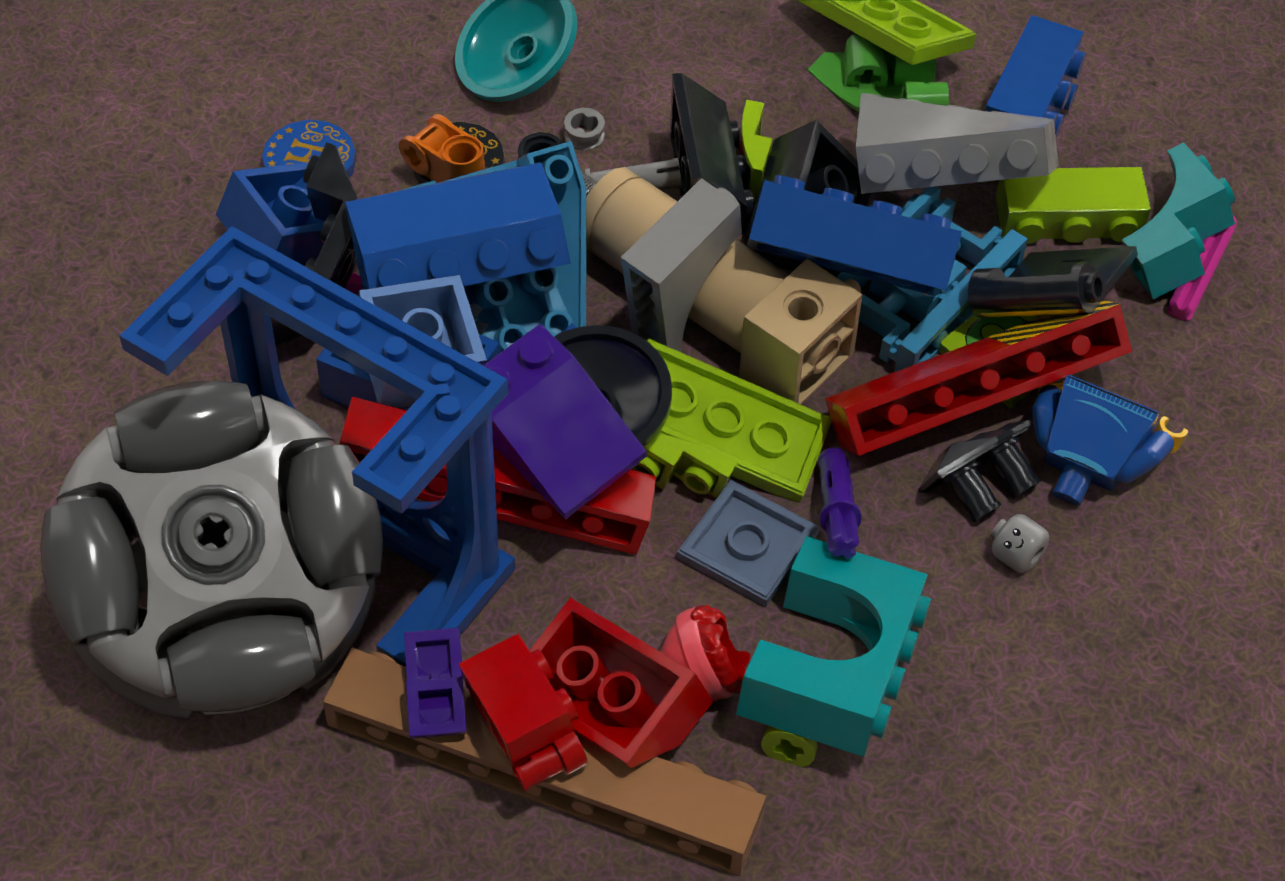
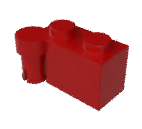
M518 633L458 663L469 697L506 759H508L510 767L524 792L562 771L568 775L588 764L584 749L571 723L579 718L577 710L564 688L555 691L549 681L553 679V674L540 649L530 652Z

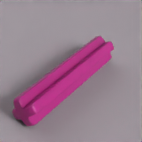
M1234 215V225L1202 240L1205 252L1200 254L1205 274L1175 289L1167 308L1169 315L1184 321L1192 318L1235 231L1237 219Z

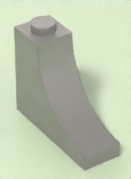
M701 178L621 256L632 333L646 341L651 339L679 352L682 351L686 321L703 283L721 256L742 233L740 204L728 190L724 188L717 189Z

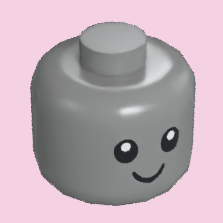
M1016 514L1008 521L1005 519L1000 520L991 534L995 538L992 543L993 555L1017 573H1025L1031 570L1045 553L1050 541L1048 531L1024 514Z

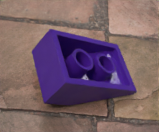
M541 324L534 327L483 365L508 379V394L491 412L493 446L565 520L647 457L644 447L576 358Z

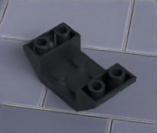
M326 142L320 157L313 155L309 160L303 177V182L307 184V197L310 199L314 217L325 221L320 235V241L324 242L318 258L314 259L311 257L305 267L346 289L357 265L344 202L358 198L336 146ZM271 318L275 345L303 336Z

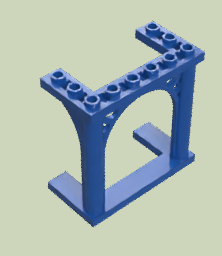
M231 226L119 335L122 348L125 352L168 376L220 324L232 382L247 384L251 397L260 396L261 394L295 409L285 390L280 374L271 318L416 399V402L352 471L353 485L376 498L382 524L383 546L435 576L376 645L377 652L388 655L397 664L406 667L404 632L460 628L461 635L516 569L515 557L498 547L491 413L508 394V379ZM446 465L447 492L445 498L434 502L417 501V496Z

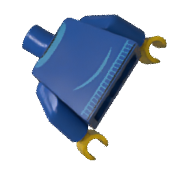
M1069 374L1062 383L1051 382L1039 387L1038 395L1032 408L1036 442L1046 451L1045 463L1062 470L1052 494L1076 506L1081 505L1090 483L1112 491L1118 482L1131 483L1158 466L1169 453L1176 452L1181 447L1188 430L1184 428L1181 433L1170 432L1166 428L1169 418L1166 416L1160 419L1156 427L1158 411Z

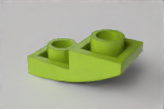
M658 434L644 447L647 457L631 468V470L656 476L655 485L663 490L674 475L682 480L693 492L709 494L717 498L728 484L738 462L703 445L669 435Z

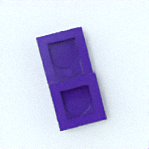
M460 628L404 632L410 739L467 734L464 680L458 663L462 662Z

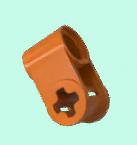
M434 114L427 120V126L415 136H406L399 142L400 153L408 166L432 181L435 180L436 183L485 169L482 142L453 125L451 121L440 114Z

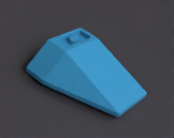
M572 141L525 154L512 162L446 180L450 181L542 163L561 212L571 264L464 286L468 302H473L483 307V310L475 319L476 321L489 324L482 335L498 341L500 353L539 324L545 327L553 336L562 332L571 323L576 327L586 326V185ZM430 181L406 189L436 184V181Z

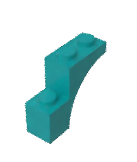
M1184 142L1167 150L1175 177V186L1167 203L1152 220L1136 232L1122 239L1124 247L1136 246L1138 255L1130 264V267L1139 283L1152 299L1204 275L1205 272L1200 254L1205 252L1202 240L1235 224L1230 206L1235 203V196L1229 183L1223 177L1217 179L1207 159L1203 155L1196 156Z

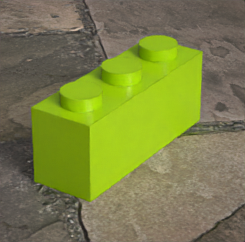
M1142 167L1056 168L1050 175L999 180L996 193L1002 237L1013 229L1028 238L1027 243H1034L1040 239H1065L1068 242L1077 243L1087 238H1112L1114 241L1123 242V238L1147 224L1151 211Z

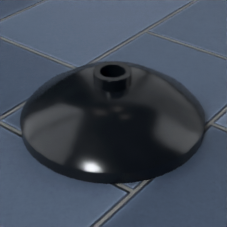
M592 325L577 327L554 336L576 358L643 447L647 446L663 428L672 405L671 377L668 367L659 352L642 337L630 331L612 326Z

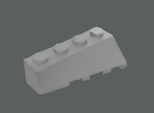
M868 93L861 94L856 138L861 194L1050 175L1059 166L1054 119L999 111H981L956 105L930 104L912 99H894Z

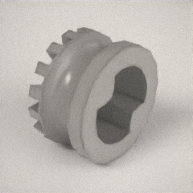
M583 107L572 110L566 115L564 120L565 141H572L573 147L578 150H590L600 146L605 136V120L598 111L592 108ZM583 125L587 130L593 128L594 130L591 132H585L582 128H574Z

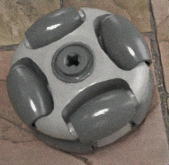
M217 380L192 381L167 386L144 394L114 411L117 425L104 427L79 454L65 476L56 498L58 505L45 511L42 525L40 552L46 593L56 619L71 643L75 645V654L89 671L111 691L146 710L183 720H190L195 711L202 712L204 715L249 711L282 699L298 688L304 692L311 690L337 667L361 633L374 597L375 578L381 572L383 536L376 498L353 485L352 471L357 467L359 461L349 446L334 445V439L317 423L300 411L261 394L260 396L251 397L248 385L237 382ZM137 536L138 540L131 546V542ZM304 563L306 567L302 570L301 565ZM139 604L146 606L147 610L140 608ZM264 612H271L270 615H263ZM189 630L193 632L190 635L187 633Z

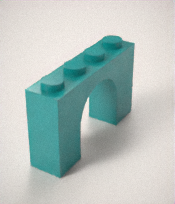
M806 536L791 568L783 607L846 628L863 641L869 652L848 660H827L760 639L743 677L736 715L865 757L872 736L881 739L884 736L892 706L884 704L886 698L897 700L906 669L898 667L899 662L910 664L919 633L911 631L913 626L921 629L924 626L932 598L923 596L928 574L856 552V555L850 559H846L843 555L834 557L828 550L827 542Z

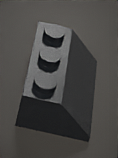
M672 74L670 140L673 156L678 158L683 187L680 188L681 198L701 178L717 189L724 188L728 190L740 204L741 234H745L746 218L752 217L754 202L751 189L743 188L742 182H746L744 157L742 154L737 155L735 148H739L738 123L736 120L729 121L725 101L684 74Z
M817 120L774 139L744 242L747 244L764 180L774 182L776 175L805 182L804 190L821 195L824 193L825 188L851 193L854 195L852 203L867 206L870 193L861 194L857 160ZM753 249V251L779 268L794 271L803 263ZM821 267L830 274L834 275L835 277H837L841 273L836 270Z

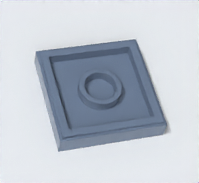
M730 480L678 549L676 559L756 603L767 607L789 576L805 537L808 536L815 539L819 533V526Z

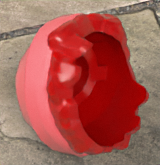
M709 605L692 607L678 614L660 650L661 653L693 671L714 702L727 699L734 693L740 694L746 667L751 661V655L748 651H738L735 649L730 640L725 615L719 609L712 608Z

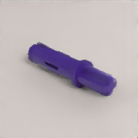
M829 448L824 450L818 457L821 494L823 498V508L820 512L819 520L822 529L827 534L830 554L834 557L843 555L846 559H850L856 555L855 547L859 545L858 527L861 524L862 515L859 507L854 502L850 460L842 449Z

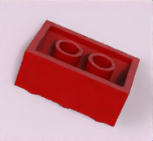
M571 597L530 649V652L540 649L553 674V679L549 682L554 690L557 691L564 688L569 694L579 717L571 722L574 732L630 768L680 746L713 703L712 698L693 671Z

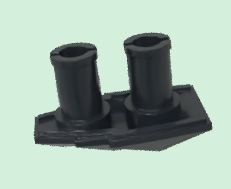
M1030 421L1011 422L995 431L979 433L967 441L952 443L939 455L918 490L921 493H927L942 483L945 486L950 484L974 523L1002 505L976 468L979 466L980 461H991L1012 493L1013 499L1032 489L1042 481L1040 477H1037L1016 445L1020 441L1019 437L1023 435L1022 433L1030 429Z

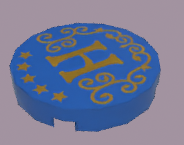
M303 120L290 123L275 131L265 143L262 160L264 167L309 162L313 155L320 157L326 142L336 146L350 178L355 169L356 152L351 137L341 127L326 121Z

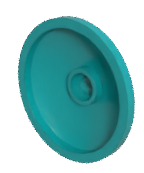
M485 0L470 16L457 42L455 65L462 83L477 97L493 102L515 100L544 86L561 69L571 52L576 38L577 15L571 0Z

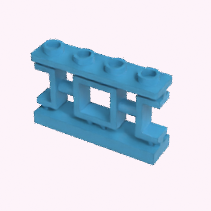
M938 186L928 187L920 196L915 194L907 201L901 215L917 219L921 218L923 213H927L952 221L956 202L950 198H947L944 202L939 199L941 188ZM951 222V229L962 231L956 254L975 265V267L965 276L967 266L954 259L946 291L936 297L931 295L925 296L920 292L871 280L869 291L884 300L878 304L862 294L859 322L884 337L879 358L886 363L890 359L896 362L895 372L933 358L939 352L938 347L946 336L974 315L968 298V285L973 271L979 268H999L1003 271L1005 277L1008 278L1022 262L1028 238L1013 229L1004 237H1001L1002 230L994 226L980 239ZM843 272L837 276L843 282L847 279H853L859 283L861 288L870 280ZM900 310L920 322L910 333V324L896 315Z

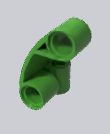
M856 33L847 39L844 53L824 52L807 69L841 102L858 112L862 93L894 99L919 100L930 104L949 105L947 82H934L936 59L911 65Z

